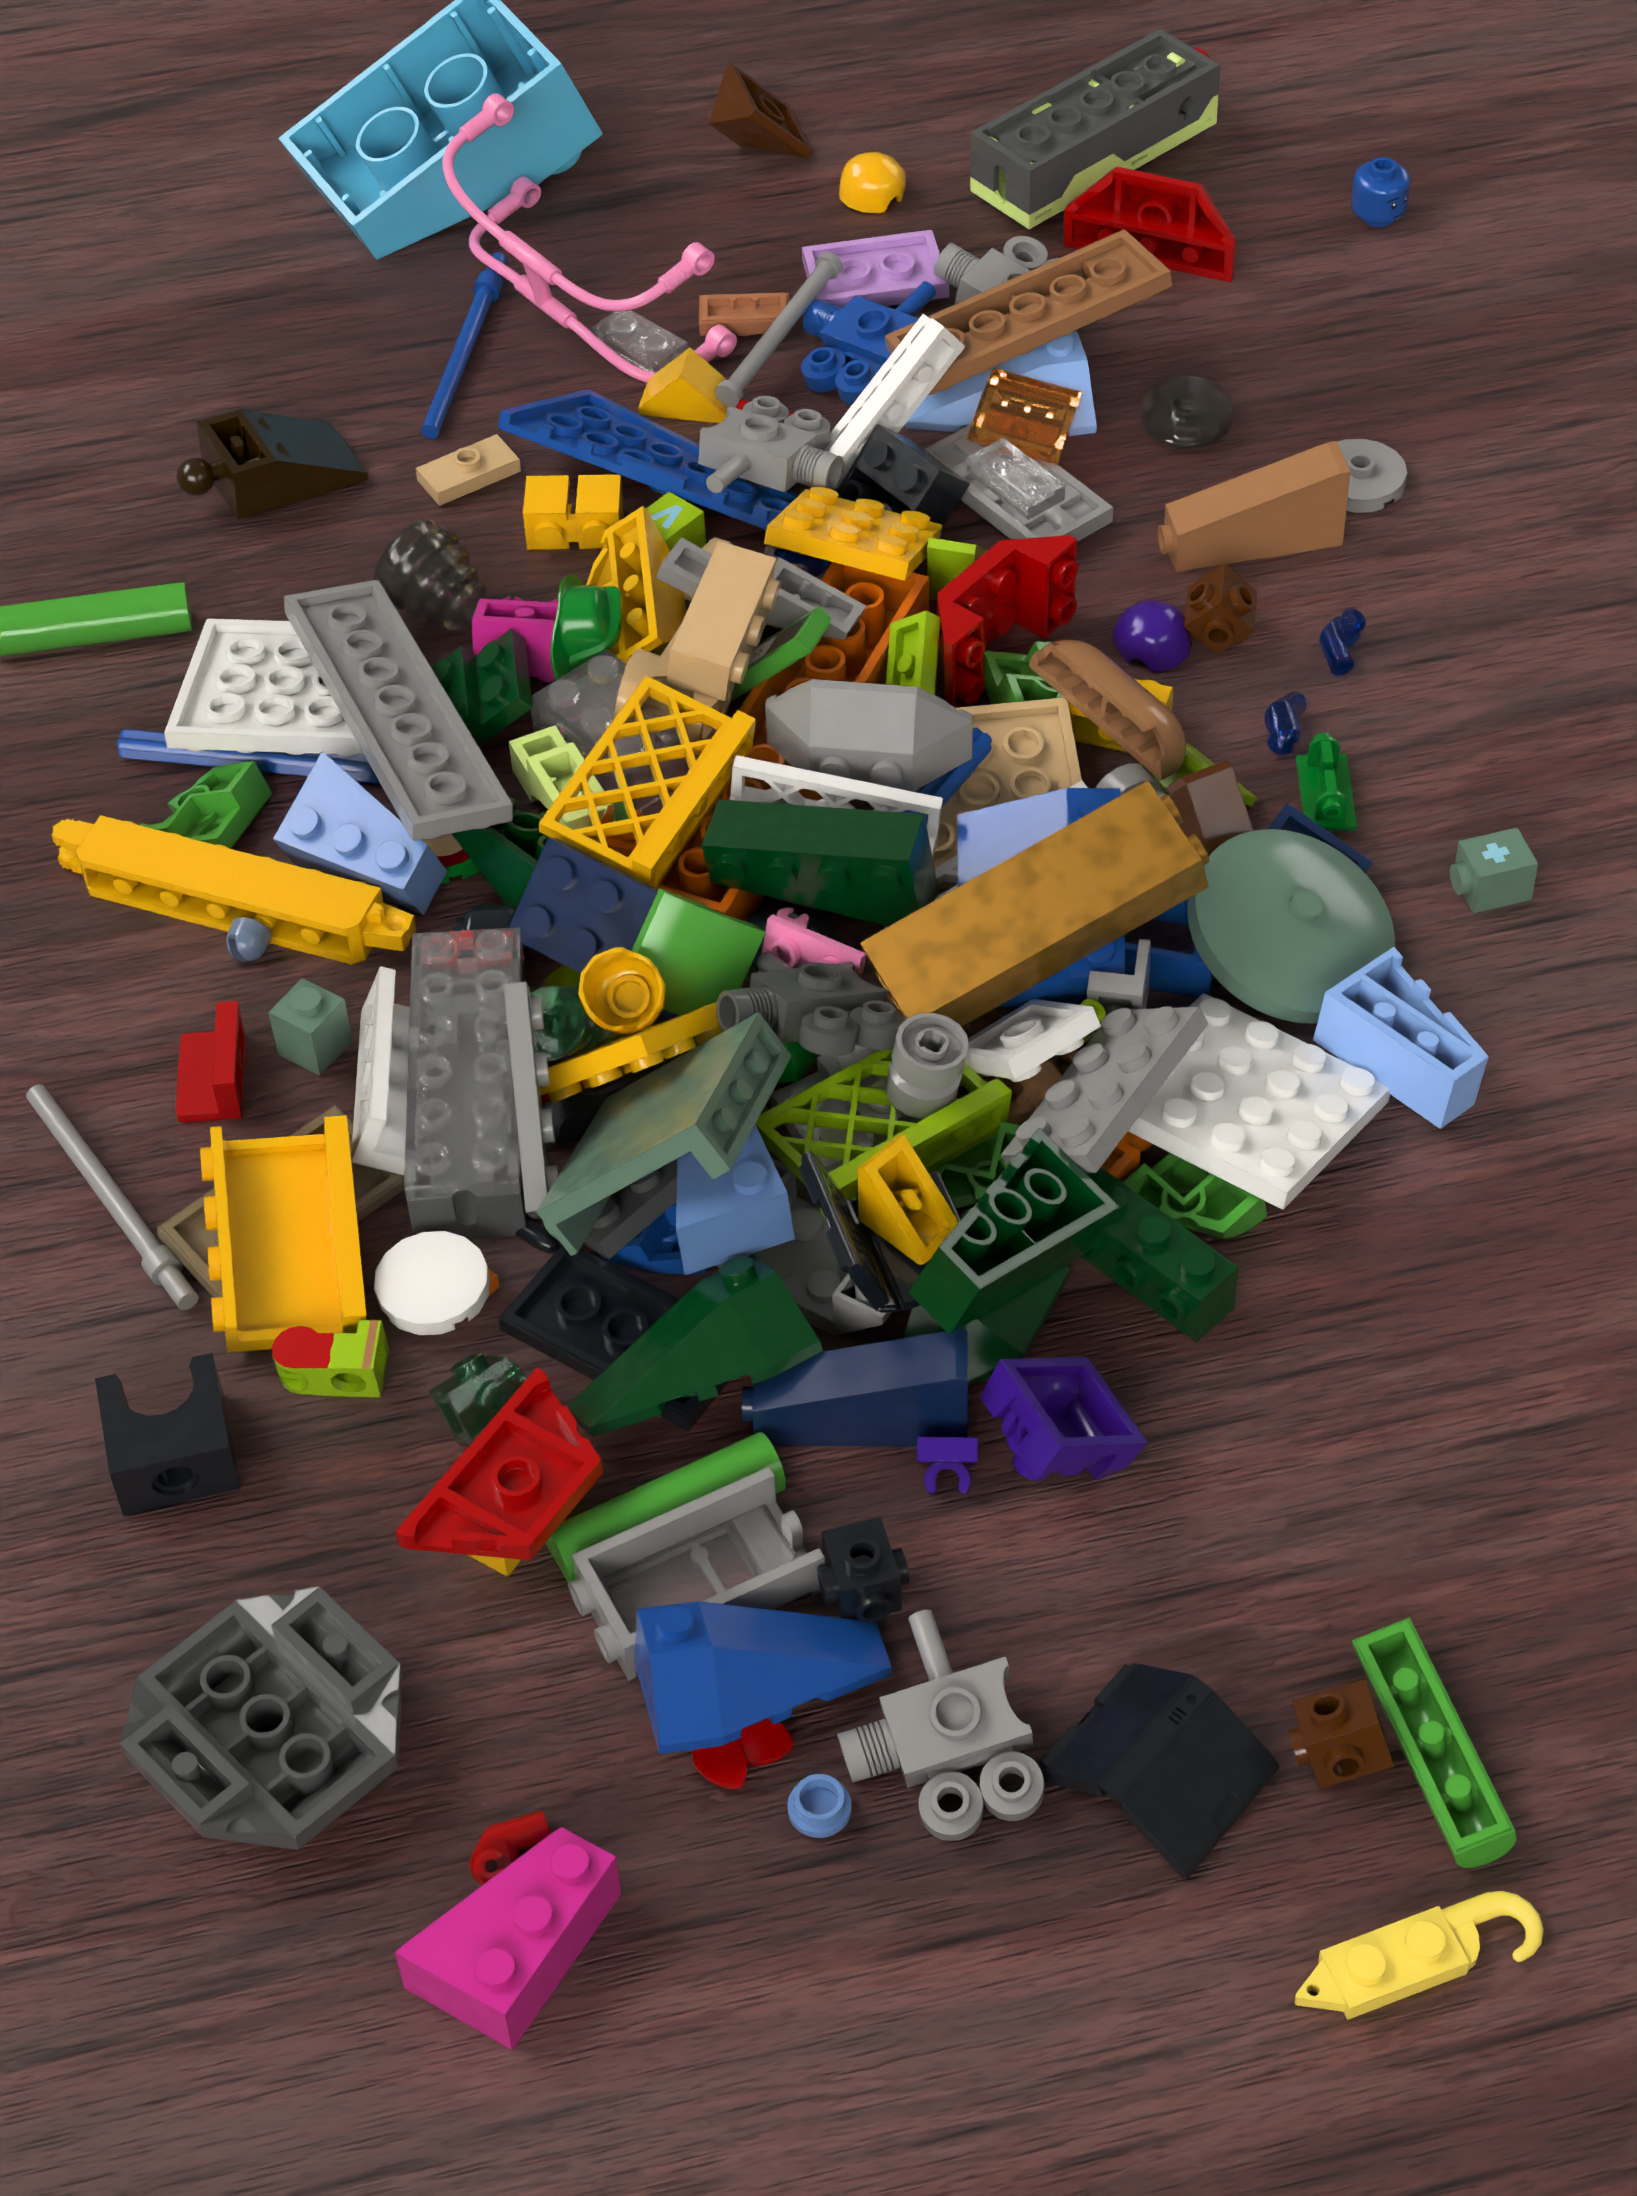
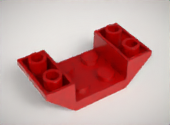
M1065 535L1000 540L937 593V616L940 617L938 673L943 700L954 708L973 705L980 699L985 688V648L999 635L1007 633L1013 623L1045 639L1060 625H1066L1072 619L1077 608V601L1075 599L1076 575L1078 572L1076 538Z

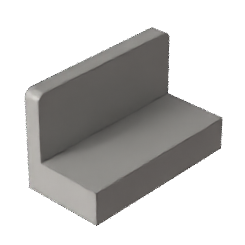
M1139 939L1134 975L1090 971L1087 999L1098 1001L1104 1007L1106 1016L1113 1010L1120 1008H1147L1150 940ZM1098 1029L1095 1030V1032H1094V1033L1092 1034V1036L1088 1039V1041L1091 1040V1038H1092V1037L1094 1036V1034L1098 1031Z

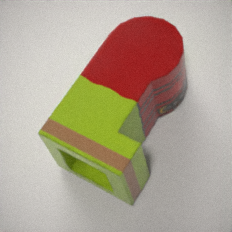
M359 1320L356 1333H317L310 1327L296 1326L281 1332L275 1338L272 1345V1357L282 1385L291 1393L381 1398L389 1355V1346L382 1320Z

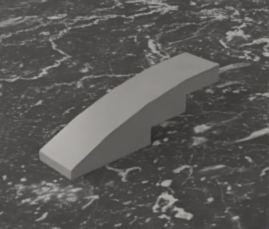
M681 537L661 563L656 578L694 597L712 554ZM780 557L776 561L773 579L781 581V585L773 610H768L766 624L784 629L820 606L832 618L831 624L822 637L845 640L863 614L866 605Z

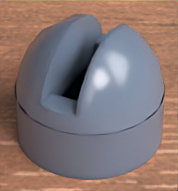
M237 917L232 921L228 930L226 947L230 955L240 962L255 961L266 952L272 938V933L265 925L256 920Z

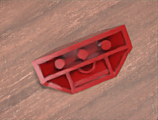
M1116 166L1070 202L1064 210V247L1079 250L1125 229L1168 269L1226 282H1232L1234 278L1237 240L1202 184Z

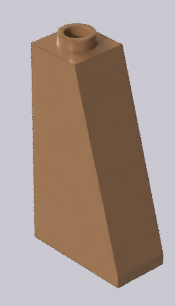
M1337 441L1321 444L1165 504L1164 525H1159L1157 530L1161 553L1169 554L1175 572L1219 566L1224 563L1231 564L1343 546L1351 471Z

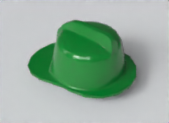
M572 574L563 577L559 585L558 609L551 641L552 669L558 684L563 690L568 692L579 690L584 684L589 673L592 657L604 653L617 644L622 624V593L620 590L613 586L584 585L578 577Z

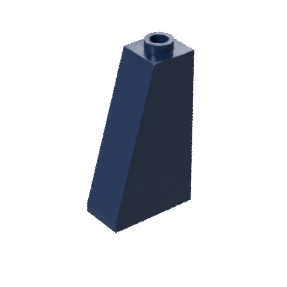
M957 1330L950 1335L945 1331L823 1351L773 1378L755 1383L753 1386H743L742 1421L753 1422L754 1434L763 1432L772 1445L917 1447V1437L967 1438L968 1330Z

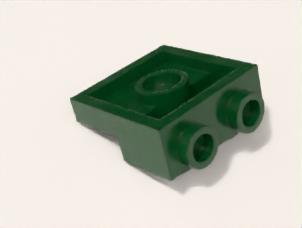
M512 629L496 641L486 644L476 656L461 646L448 657L438 660L432 666L433 672L478 747L533 708L525 638Z

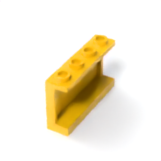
M347 1115L324 1117V1134L224 1141L222 1139V1126L210 1127L211 1147H200L202 1181H214L215 1196L204 1197L206 1231L217 1230L219 1245L207 1247L210 1281L221 1280L222 1297L211 1298L213 1332H225L227 1353L270 1350L275 1338L281 1332L296 1326L310 1327L317 1333H356L358 1321L366 1320V1306Z

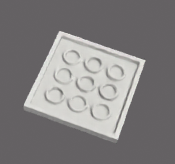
M206 619L164 731L167 748L187 749L194 752L229 750L240 753L258 751L286 752L291 755H301L304 753L321 754L323 751L325 754H336L343 757L364 755L290 621Z
M1203 993L1189 1007L1200 1008L1208 1023L1207 1027L1128 1132L1284 1210L1389 1102V1088L1376 1081L1369 1071L1340 1060L1324 1052L1318 1046L1307 1044L1277 1029L1268 1022L1260 1021L1231 1007L1223 1000Z

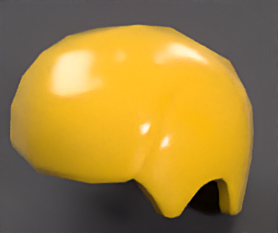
M880 152L858 154L846 163L842 171L839 199L847 207L862 213H884L893 198L896 197L899 202L902 200L906 187V171L893 157Z
M614 947L591 958L581 972L578 995L587 1015L602 1029L620 1035H632L635 1032L640 1033L652 1026L665 1006L666 984L657 966L649 958L624 947Z

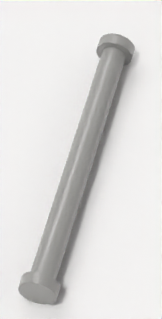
M823 252L815 261L816 268L728 380H722L716 387L715 395L723 405L736 407L738 402L744 397L743 390L802 316L810 303L829 279H835L841 273L843 265L835 254Z

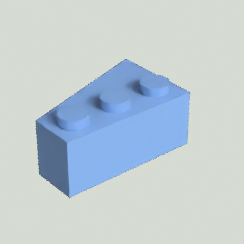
M1392 947L1325 992L1313 1041L1340 1060L1369 1071L1376 1081L1389 1088L1388 1093L1441 1129L1475 1104L1489 1056L1451 1012L1441 1013L1429 999L1431 989L1422 979L1414 981L1401 966L1403 956L1395 947Z

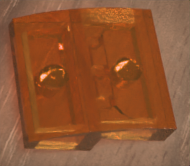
M993 368L975 412L967 440L1058 465L1067 445L1070 428L1079 410L1083 392Z

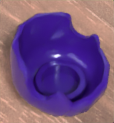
M1157 600L1139 601L1120 614L1112 632L1113 642L1126 663L1130 664L1132 659H1140L1151 672H1161L1178 666L1189 656L1192 646L1190 632L1184 627L1185 617L1175 606Z

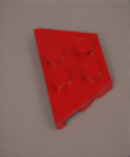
M537 1367L399 1526L395 1531L399 1546L411 1550L532 1560L603 1474L601 1458L590 1441L579 1433L577 1421L568 1407L561 1405L550 1387L548 1376L543 1370Z

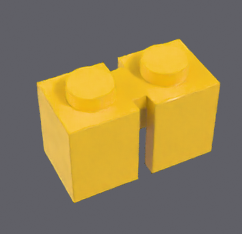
M569 475L526 476L523 520L527 550L570 549V542H578L579 549H603L600 542L604 531L624 518L621 475H578L575 514H573L572 504H568Z

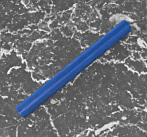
M137 729L122 730L117 741L119 756L125 759L204 767L254 761L260 772L308 777L320 756L318 753L291 755L286 752L255 751L252 753H240L229 750L194 752L187 749L167 748L164 732ZM326 754L356 782L380 784L365 755L343 757L336 754Z

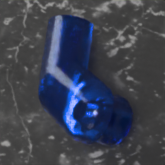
M1356 609L1344 610L1341 617H1335L1322 630L1319 636V644L1330 671L1337 676L1345 675L1353 669L1354 661L1349 649L1358 641L1361 636L1360 632L1366 626L1365 617Z
M1294 691L1286 694L1270 704L1265 712V725L1270 733L1267 745L1274 753L1280 755L1289 754L1294 748V743L1300 740L1301 728L1298 716L1304 713L1307 703L1304 695Z

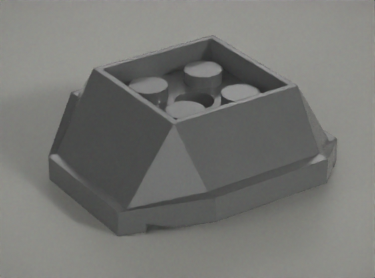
M320 1586L295 1590L294 1595H264L235 1600L136 1677L127 1724H124L120 1746L125 1758L203 1838L299 1850L398 1769L403 1687L401 1665ZM279 1725L272 1731L265 1733L258 1732L266 1726Z

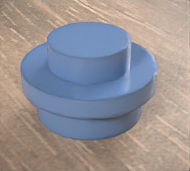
M813 1774L802 1779L791 1791L787 1804L788 1816L792 1825L800 1833L814 1838H825L840 1832L848 1823L852 1811L851 1798L847 1789L835 1778L826 1774Z

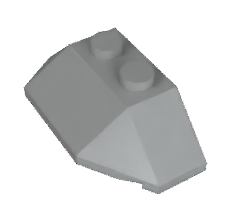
M812 679L788 689L780 696L774 695L766 699L767 743L796 768L914 792L971 760L973 756V714L963 709L956 710L945 700L918 687Z

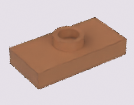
M789 293L699 295L700 336H706L712 327L720 324L738 336L764 334L789 303Z

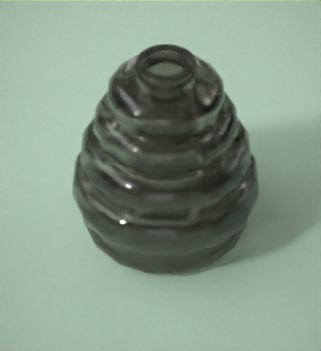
M420 519L401 531L381 555L373 575L374 580L380 581L396 609H405L414 618L425 617L432 624L443 623L449 630H457L464 625L471 629L472 618L479 599H486L487 596L486 586L478 581L479 574L477 568L470 564L469 553L466 548L460 546L457 535L447 527H438L434 521L429 519Z

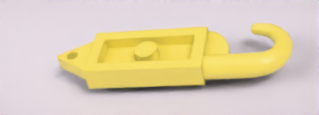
M1505 1891L1485 1892L1440 1909L1439 1906L1321 1950L1317 1967L1297 1991L1294 2003L1297 2006L1344 2012L1347 2020L1466 1975L1468 1970L1476 1964L1480 1951L1479 1934L1475 1925L1500 1916H1510L1517 1919L1525 1929L1523 1944L1512 1953L1513 1959L1516 1962H1522L1533 1956L1542 1944L1544 1929L1540 1915L1530 1902L1517 1894ZM1309 1991H1314V1992H1316L1318 1995L1312 1996V1995L1308 1994V1992H1309Z

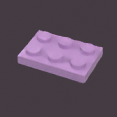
M932 230L802 247V262L807 278L816 268L815 261L823 252L835 254L843 265V269L837 278L829 279L814 300L820 299L843 308L857 295L888 307L901 304L923 281L931 283L936 290V295L930 301L949 298V283L934 275L933 272L940 253Z

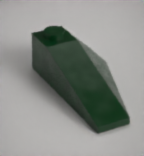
M508 796L513 804V821L491 825L484 829H471L451 834L506 906L517 908L547 839L551 837L539 832V822L546 814V811L539 815L522 812L515 809L516 800Z
M752 1254L747 1257H737L725 1262L718 1272L698 1282L569 1403L567 1407L577 1421V1424L592 1437L661 1415L667 1407V1401L679 1397L698 1395L701 1402L719 1396L716 1385L750 1374L753 1384L773 1378L823 1352L820 1340L779 1274Z

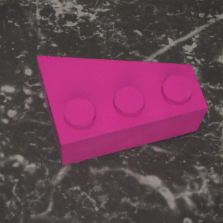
M560 1827L395 1951L404 1988L513 2051L622 1894L616 1856Z

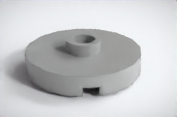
M1345 439L1337 442L1351 471L1346 511L1353 513L1375 512L1384 509L1386 502L1394 499L1395 503L1401 498L1406 487L1407 469L1404 459L1396 450L1381 442L1367 439Z

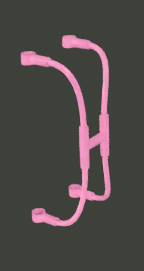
M498 93L490 95L485 100L482 111L459 128V133L446 147L442 162L444 177L450 191L468 214L478 222L469 236L471 252L483 264L513 283L514 288L557 321V323L566 329L570 328L616 368L637 380L647 383L648 379L656 372L638 368L615 353L578 321L574 312L553 297L549 284L557 285L572 297L594 308L612 312L629 311L652 302L665 292L667 294L671 293L694 274L697 276L705 275L714 264L713 252L701 243L694 242L690 244L683 252L681 261L663 274L662 277H659L658 283L655 286L628 299H604L572 283L562 275V271L539 252L513 234V232L505 231L497 225L522 206L524 208H531L538 202L541 196V188L525 176L518 178L511 186L510 193L495 204V206H492L488 210V215H486L468 197L457 180L454 171V158L459 148L466 141L472 142L494 124L497 126L507 124L514 114V106L510 101ZM486 230L499 240L501 247L523 263L526 275H519L481 247L480 238ZM721 324L716 325L707 333L705 342L694 351L707 362L716 356L726 357L734 350L737 337Z

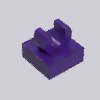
M917 1437L918 1464H931L924 1477L928 1493H936V1477L941 1471L952 1470L959 1477V1494H967L970 1487V1475L964 1465H977L978 1438Z

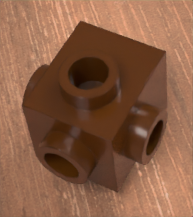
M1224 563L1188 587L1184 627L1190 632V636L1194 640L1202 642L1218 655L1232 645L1244 642L1254 632L1257 591Z
M1366 1679L1293 1700L1299 1727L1288 1730L1293 1750L1300 1767L1312 1765L1320 1789L1394 1767L1384 1729Z

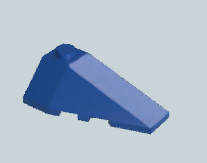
M701 1601L637 1609L634 1663L659 1754L723 1746L740 1739L743 1728L767 1718L773 1724L790 1718L792 1716V1708L815 1698L831 1701L891 1676L892 1666L876 1622H862L860 1620Z

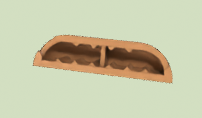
M1060 640L1047 644L1041 650L1033 653L1029 667L1159 780L1172 775L1181 767L1186 755V739L1181 723L1176 715L1102 651L1083 641Z

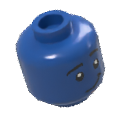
M1378 157L1361 165L1353 177L1351 195L1353 212L1366 224L1375 227H1384L1398 220L1405 214L1408 207L1411 184L1409 172L1401 164L1388 157Z

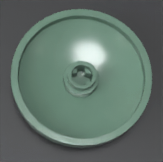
M1263 829L1239 834L1227 840L1209 856L1210 863L1204 865L1209 887L1188 899L1187 916L1191 936L1200 957L1212 975L1230 993L1245 1004L1269 1016L1286 1021L1308 1024L1317 1023L1327 990L1392 947H1395V933L1389 910L1370 878L1359 866L1337 849L1318 839L1297 832Z

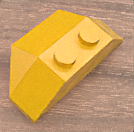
M642 506L604 531L600 542L603 549L593 563L586 584L602 587L613 586L622 593L620 638L613 648L592 657L591 666L594 669L626 667L627 662L637 648L662 655L687 613L683 591L656 578L659 567L670 553V549L649 511Z

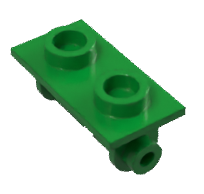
M1319 733L1314 736L1309 744L1308 755H1296L1295 758L1302 813L1327 831L1357 830L1347 754H1339V742L1331 734Z

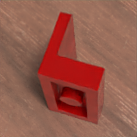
M238 1001L216 1002L215 1031L185 1033L180 1036L176 1116L179 1122L243 1118L246 1033Z

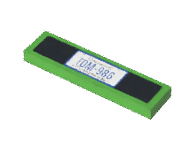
M819 606L758 644L757 647H754L750 654L742 684L735 683L731 701L810 654L831 624L832 618Z

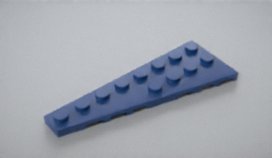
M589 389L503 409L500 412L498 428L649 485L652 490L658 493L666 494L671 492L680 498L765 530L767 525L799 496V494L791 490L782 492L739 477L720 493L711 492L706 485V479L716 470L698 464L699 444Z

